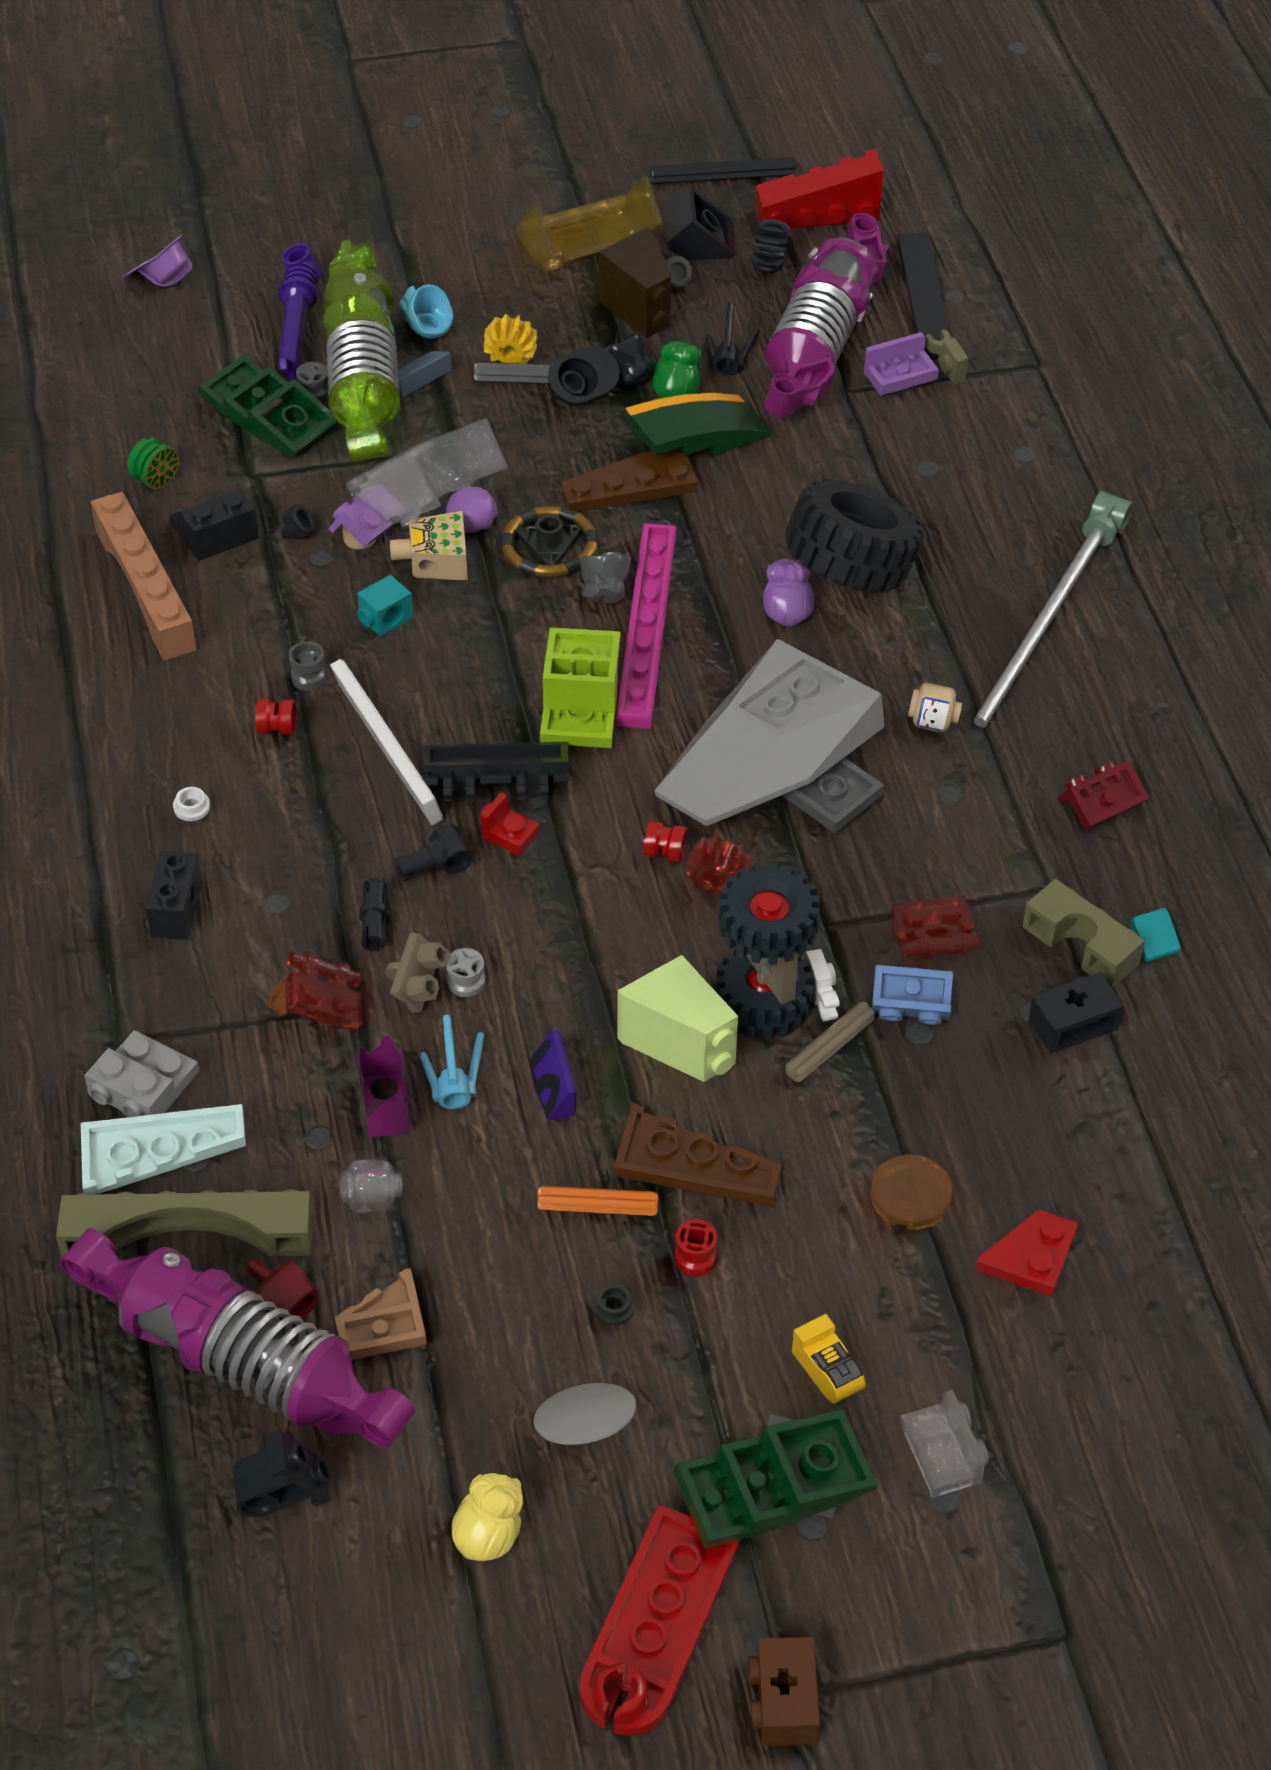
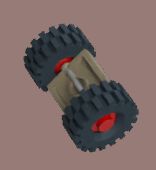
M770 862L769 868H762L761 863H755L750 872L743 867L738 870L737 878L731 875L726 880V887L723 886L720 892L719 932L721 938L725 937V945L729 949L734 947L733 955L727 952L723 957V964L719 963L716 992L738 1015L737 1033H740L742 1029H746L747 1037L754 1039L756 1033H763V1040L772 1039L773 1032H778L780 1037L788 1035V1027L790 1026L794 1031L801 1026V1019L806 1021L809 1009H811L813 972H810V964L807 959L801 961V956L807 952V944L812 946L815 941V935L818 931L820 897L816 895L817 888L814 883L807 884L808 876L803 872L795 876L794 867L786 865L784 870L778 869V863Z

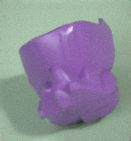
M788 558L777 560L768 565L767 578L769 582L764 590L763 607L765 613L770 618L783 626L791 627L799 624L812 614L815 601L812 587L808 582L811 576V569L804 567L800 560Z

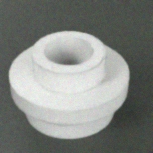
M186 787L176 795L173 802L174 813L178 818L185 821L199 820L208 814L210 800L201 789Z

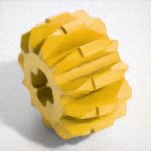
M507 314L502 319L494 317L491 324H488V327L485 329L484 352L490 354L491 361L499 360L501 363L527 364L536 353L537 330L531 328L530 321H520L519 315L515 319L510 318Z

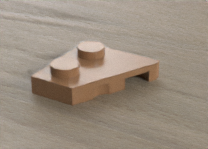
M411 1268L404 1269L398 1273L399 1279L384 1290L380 1291L376 1288L366 1295L360 1304L350 1306L335 1317L338 1337L348 1342L352 1360L427 1345Z

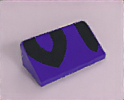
M553 1030L531 1058L547 1120L575 1116L576 1089L562 1037L558 1030Z

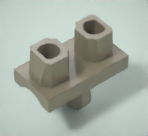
M410 933L401 961L389 963L385 970L387 978L393 981L390 994L406 1003L408 1010L412 1013L421 1012L425 1001L436 999L439 986L438 981L433 975L435 968L447 966L450 957L449 951L439 942H428L421 934Z

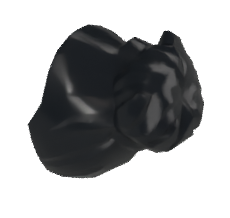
M631 334L628 340L611 344L605 348L617 360L620 369L619 379L624 385L634 386L644 383L645 380H650L654 375L657 363L653 357L647 355L641 334Z

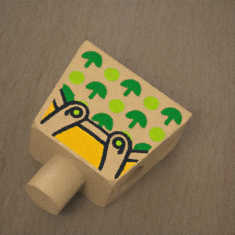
M462 511L412 519L409 522L410 539L390 540L391 560L412 559V573L416 578L468 580Z

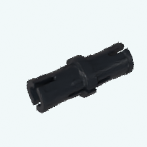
M369 878L370 888L367 880L363 883V905L359 909V919L363 924L361 945L366 950L379 951V947L383 949L386 945L385 926L389 920V908L386 907L387 883L381 878Z

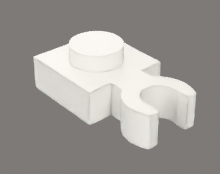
M821 949L807 951L806 959L810 964V972H813L812 998L815 1005L818 1004L822 1021L838 1019L835 1007H838L840 1003L836 992L832 988V986L836 985L834 967L832 963H826Z

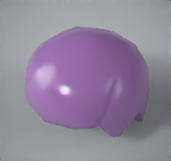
M463 487L456 491L447 503L446 513L463 512L464 533H475L481 529H491L494 518H498V510L494 498L489 491L481 487Z

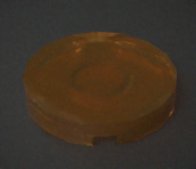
M905 1154L892 1157L879 1166L872 1179L871 1200L876 1212L886 1222L895 1226L898 1223L906 1225V1229L918 1230L931 1227L944 1218L952 1200V1183L948 1173L937 1162L924 1156Z

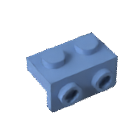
M876 965L872 1009L883 1020L901 1021L903 1016L918 1017V1022L923 1024H941L942 1020H949L951 1014L953 972Z

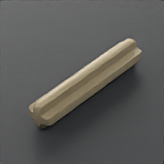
M859 1002L788 1061L785 1065L786 1075L794 1082H801L874 1021V1009L866 1002Z

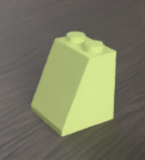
M683 955L618 990L617 1038L622 1044L703 1082L715 1075L725 1074L736 1064L738 1015Z

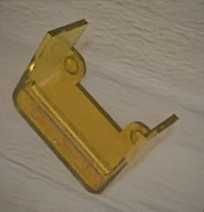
M648 176L642 177L626 195L543 216L540 206H533L516 226L519 240L537 267H544L545 271H551L562 267V262L598 253L600 250L646 227L654 232L663 223Z

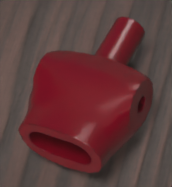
M258 1259L250 1262L247 1267V1273L261 1283L256 1289L255 1294L261 1295L264 1301L274 1302L277 1308L287 1309L290 1315L300 1316L302 1320L317 1305L319 1301L318 1290L312 1286L307 1275L294 1262H286L274 1272Z

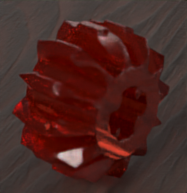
M716 834L711 839L702 837L694 845V848L690 850L687 858V877L695 881L694 887L705 888L707 895L711 892H717L720 896L722 887H726V880L731 875L737 878L738 870L743 867L750 872L751 855L743 851V844L731 843L730 837L726 840L720 839Z

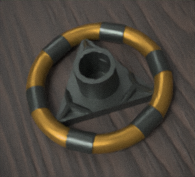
M541 506L521 512L509 521L501 535V550L508 562L521 572L538 577H560L581 570L580 558L584 555L595 556L599 546L598 532L591 521L575 510L559 506ZM562 520L571 524L563 525ZM536 521V526H525ZM582 530L585 534V548L582 553L559 564L580 537ZM516 532L521 542L542 564L522 558L516 552L514 546Z

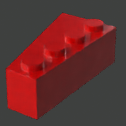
M876 148L866 151V156L853 160L851 156L840 159L837 165L824 169L820 165L810 168L807 174L798 177L791 174L756 185L755 213L758 222L760 223L762 219H776L787 223L789 229L850 223L852 217L858 213L869 214L876 220H879L884 170Z

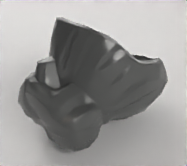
M626 551L625 555L619 552H608L598 556L584 555L580 558L581 575L585 583L582 595L592 602H604L606 604L620 602L625 594L623 582L630 571L631 557L629 552Z

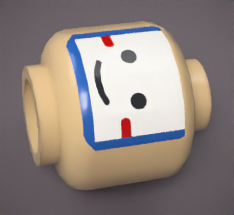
M926 682L921 685L920 689H914L908 717H913V724L917 728L944 733L948 730L951 722L958 724L962 703L956 701V691L953 688Z

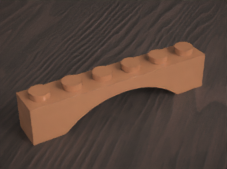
M123 491L90 501L96 532L106 551L116 558L123 569L140 605L152 640L163 661L196 651L192 620Z

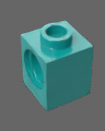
M392 575L357 593L359 607L357 615L359 620L365 627H370L379 636L386 634L413 618L411 592Z

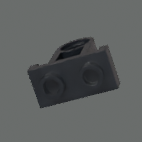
M281 1429L265 1436L266 1449L241 1459L233 1466L232 1472L237 1511L244 1516H265L311 1497V1504L315 1507L331 1501L329 1482H331L332 1475L327 1462Z

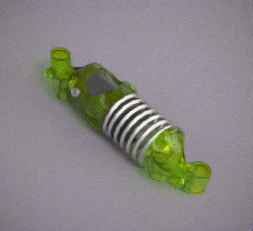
M350 239L341 242V249L336 251L337 257L329 265V282L326 284L323 294L325 307L323 325L325 327L326 360L328 364L329 408L331 415L337 422L346 426L345 437L348 450L353 461L357 463L388 453L386 439L381 427L390 423L397 416L401 403L396 353L398 340L394 326L391 323L393 309L392 289L383 276L370 271L375 269L376 265L369 243L366 241L352 245Z

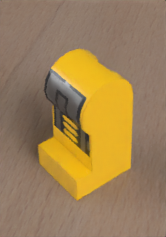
M827 1314L794 1329L792 1353L829 1402L836 1404L865 1388L864 1375L853 1357L848 1355L847 1349L835 1334V1325Z

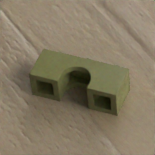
M1054 879L1026 903L1022 927L1051 948L1060 940L1069 937L1079 938L1087 942L1081 969L1089 975L1101 972L1112 989L1140 965L1145 940L1139 937L1135 931L1126 928L1110 917L1106 911L1097 908L1081 897L1074 889L1065 886L1057 879Z

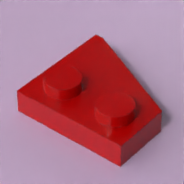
M1038 1210L979 1256L976 1271L1053 1296L1075 1237L1078 1222Z

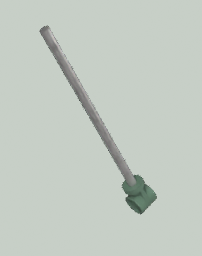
M1105 491L1099 492L1092 505L1089 517L1083 524L1082 531L1086 537L1085 542L974 718V723L978 727L984 728L987 726L1097 546L1109 545L1116 537V533H1122L1130 518L1133 502Z

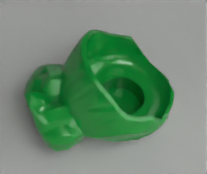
M673 341L664 344L660 352L661 359L655 368L653 376L654 391L660 398L697 394L700 387V375L697 365L701 361V350L684 341Z

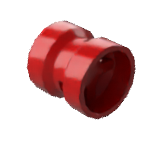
M258 698L255 713L257 734H269L271 731H279L282 735H294L297 714L296 701L293 699H283L279 703L272 702L269 698Z
M650 820L645 835L643 855L651 858L662 855L671 862L681 863L687 844L688 827L676 825L670 828L665 827L663 822Z
M695 1219L684 1222L676 1232L675 1262L678 1269L685 1275L701 1277L708 1274L714 1268L716 1263L717 1232L711 1224Z

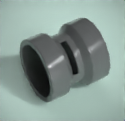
M297 643L289 651L291 680L297 689L313 691L322 687L326 682L324 651L317 643Z

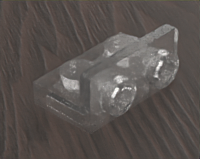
M953 1390L943 1392L941 1404L901 1415L900 1425L933 1498L982 1482L984 1468L988 1464L987 1450L980 1438L975 1439L970 1428L971 1417L968 1408L964 1402H958Z

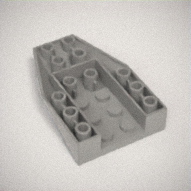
M777 639L705 721L655 789V796L703 825L709 826L810 784L885 727L882 694Z

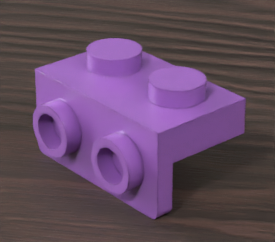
M922 332L866 348L864 374L880 395L938 379L939 369L924 351L926 337Z
M379 483L370 491L363 488L351 500V505L347 501L343 503L333 513L332 516L336 520L328 529L334 534L344 526L364 547H367L398 523L407 514V511Z

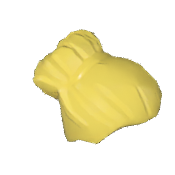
M496 1473L479 1474L472 1480L469 1486L470 1494L461 1502L452 1521V1539L458 1551L465 1558L475 1561H488L504 1556L512 1548L520 1531L521 1517L519 1513L523 1505L521 1482L517 1478H510L507 1475Z

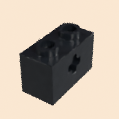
M160 851L145 908L151 937L189 940L203 883L198 853Z
M1099 972L1088 977H1078L1070 983L1054 989H1044L1037 995L1032 996L1028 1021L1049 1053L1053 1054L1118 1030L1124 1005L1102 973Z

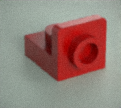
M502 792L493 802H488L481 812L480 820L482 822L483 839L518 856H521L540 833V823L509 809V796Z

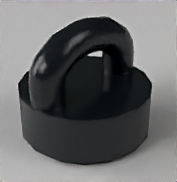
M296 504L283 513L284 526L281 535L284 539H289L293 536L301 540L314 532V518L304 506Z

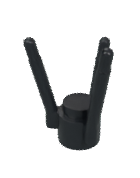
M733 301L728 302L724 342L715 350L712 336L706 335V344L710 357L709 367L714 368L721 375H732L738 369H744L745 360L760 332L758 328L754 329L740 354L737 346L731 342L734 316Z

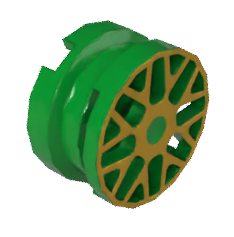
M150 436L148 440L143 438L131 450L127 462L128 473L131 477L142 481L144 485L151 489L163 488L171 481L178 469L179 455L173 447L164 444L156 437ZM167 470L171 471L169 475H166Z

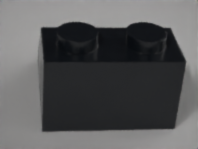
M687 184L662 205L666 235L665 242L672 252L681 254L687 260L731 259L735 255L730 217L690 184Z
M242 489L197 504L169 516L170 522L198 561L259 539L256 508Z

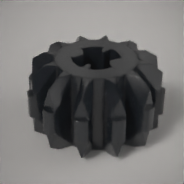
M762 219L758 224L752 256L754 268L765 272H779L781 270L789 235L787 223L776 219Z

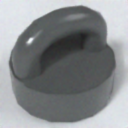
M673 256L665 260L671 274V288H679L686 285L692 275L689 262L681 256Z

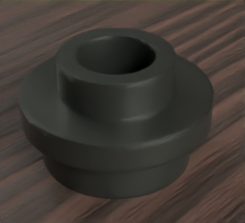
M607 1285L594 1298V1314L601 1322L607 1325L624 1324L632 1318L635 1312L634 1297L622 1285ZM610 1305H618L621 1308L609 1309L607 1307H609Z

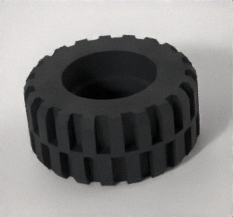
M833 479L816 480L804 487L785 531L788 549L791 550V554L795 559L801 560V564L804 567L812 569L816 572V575L823 579L832 580L834 584L839 586L845 585L856 591L867 590L868 593H877L878 591L883 593L889 592L902 585L908 576L923 539L919 521L916 517L911 516V511L906 507L900 506L898 501L884 496L880 491L868 489L865 485L859 483L852 484L847 480L841 479L839 481H834Z

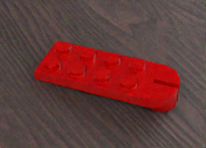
M658 1504L581 1674L580 1700L585 1713L591 1721L605 1729L621 1693L628 1695V1697L614 1714V1733L624 1736L641 1735L656 1728L664 1720L740 1547L741 1540L705 1549L691 1516Z

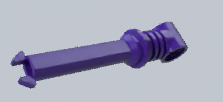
M305 243L292 245L282 255V262L286 267L284 282L279 289V298L286 308L278 367L283 376L289 377L288 382L293 379L297 381L296 371L301 366L307 310L312 308L317 302L318 293L315 283L322 275V270L310 246Z

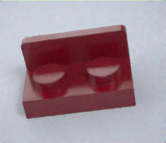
M1128 760L1117 766L1113 761L1108 762L1094 771L1095 776L1086 779L1084 775L1072 779L1065 784L1067 790L1057 798L1060 804L1068 801L1071 803L1081 824L1087 830L1146 802L1149 796Z

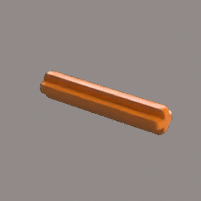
M540 1186L537 1205L541 1210L654 1216L658 1211V1194L652 1191Z

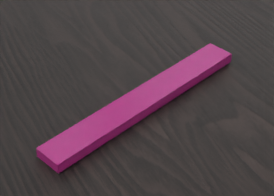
M643 523L616 713V726L651 729L677 526Z

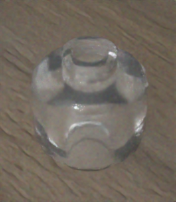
M386 1159L352 1161L347 1170L341 1172L339 1184L342 1202L348 1203L351 1210L356 1213L389 1211L394 1204L395 1197L401 1196L403 1187L401 1174L395 1173L393 1166Z

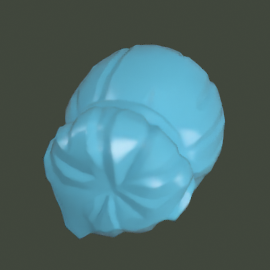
M429 284L423 285L418 289H415L414 286L407 289L398 304L399 313L403 320L409 323L415 333L427 339H436L445 335L450 329L453 320V311L445 292L438 286Z

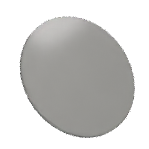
M589 1383L574 1386L556 1393L540 1405L534 1416V1427L541 1437L558 1444L577 1445L595 1442L623 1429L635 1415L636 1401L631 1392L614 1384Z

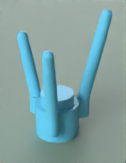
M446 1014L443 1016L447 1069L443 1070L440 1074L441 1076L437 1079L432 1064L425 1052L420 1054V1059L432 1088L433 1101H439V1104L447 1109H458L468 1105L471 1098L477 1096L476 1079L483 1049L484 1033H477L467 1076L462 1069L456 1067L451 1017Z

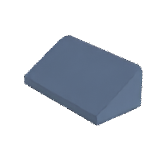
M431 351L398 369L400 396L403 398L452 371L451 354L449 352Z

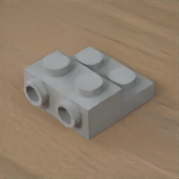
M133 1030L116 1051L108 1048L84 1077L88 1094L93 1100L99 1104H109L121 1110L126 1117L165 1113L200 1070L197 1061Z

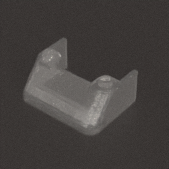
M487 418L410 447L345 483L351 496L391 523L400 522L401 526L404 527L420 520L419 514L440 507L441 504L438 498L452 491L455 493L463 487H473L472 482L506 469L508 466Z

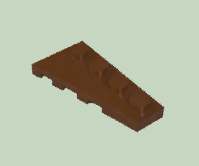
M677 448L657 456L651 450L562 481L561 489L567 508L581 512L697 492L698 481L688 456H684Z
M632 1102L614 1165V1176L773 1207L782 1164L736 1145L729 1148L715 1142L714 1136L700 1130L698 1134L678 1126V1121L662 1115L661 1119L645 1112V1107Z

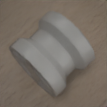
M462 948L450 954L446 966L448 974L447 984L453 994L460 997H470L478 994L484 988L485 964L483 956L478 951Z

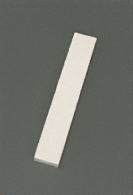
M339 659L330 664L339 686L430 824L434 825L443 820V815L436 798L424 780L422 781V777L344 660Z

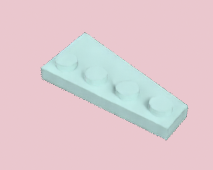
M242 1104L81 1123L83 1193L97 1195L246 1146Z

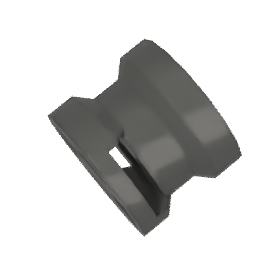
M307 362L299 366L296 371L297 381L319 401L325 400L328 397L327 367L319 362Z

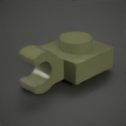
M945 329L941 330L940 341L934 340L931 334H926L925 347L929 352L940 355L939 366L944 374L947 373L953 384L965 382L969 358L956 338H950L949 332Z

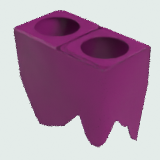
M386 1035L382 1038L381 1045L377 1046L373 1052H368L362 1047H359L358 1051L369 1138L410 1132L407 1092L403 1078L402 1045L399 1056L391 1039ZM379 1078H390L396 1082L398 1090L393 1097L381 1100L373 1097L370 1093L371 1084Z

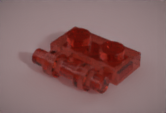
M965 895L891 904L890 914L898 942H903L902 951L904 957L918 956L919 959L932 958L933 954L952 952L953 955L965 954L967 949L980 948L978 933H973L974 922Z
M291 951L288 954L286 964L289 967L298 969V973L292 972L285 980L286 1011L356 1031L363 1023L361 992L348 989L347 984L358 987L362 980V973L350 969V965L336 961L333 964L320 960L317 954L310 952L300 954ZM316 975L329 978V983L317 979Z

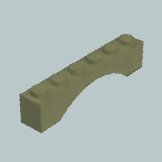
M287 1189L282 1192L244 1190L242 1192L222 1193L215 1191H202L200 1193L163 1191L158 1194L121 1192L118 1194L99 1195L78 1193L76 1195H61L56 1238L61 1257L66 1254L87 1228H93L104 1234L114 1244L116 1251L137 1240L160 1233L200 1230L236 1237L254 1245L268 1256H311L313 1209L310 1191Z

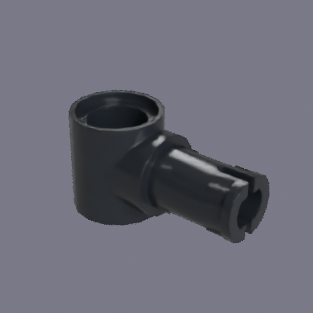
M448 824L437 828L429 837V842L425 844L424 848L398 857L395 861L402 879L406 881L415 875L432 869L435 871L444 869L448 874L460 873L471 865L474 856L458 827Z

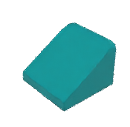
M1166 908L1145 913L1132 919L1130 929L1145 940L1142 957L1146 962L1181 951L1175 929Z

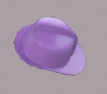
M180 235L157 256L144 262L122 277L125 278L138 271L155 285L171 286L179 282L193 267L192 262L180 244V240L184 235Z

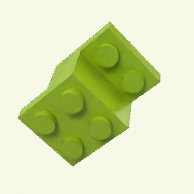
M550 627L543 672V715L540 742H568V746L612 748L617 705L618 658L620 650L619 631Z

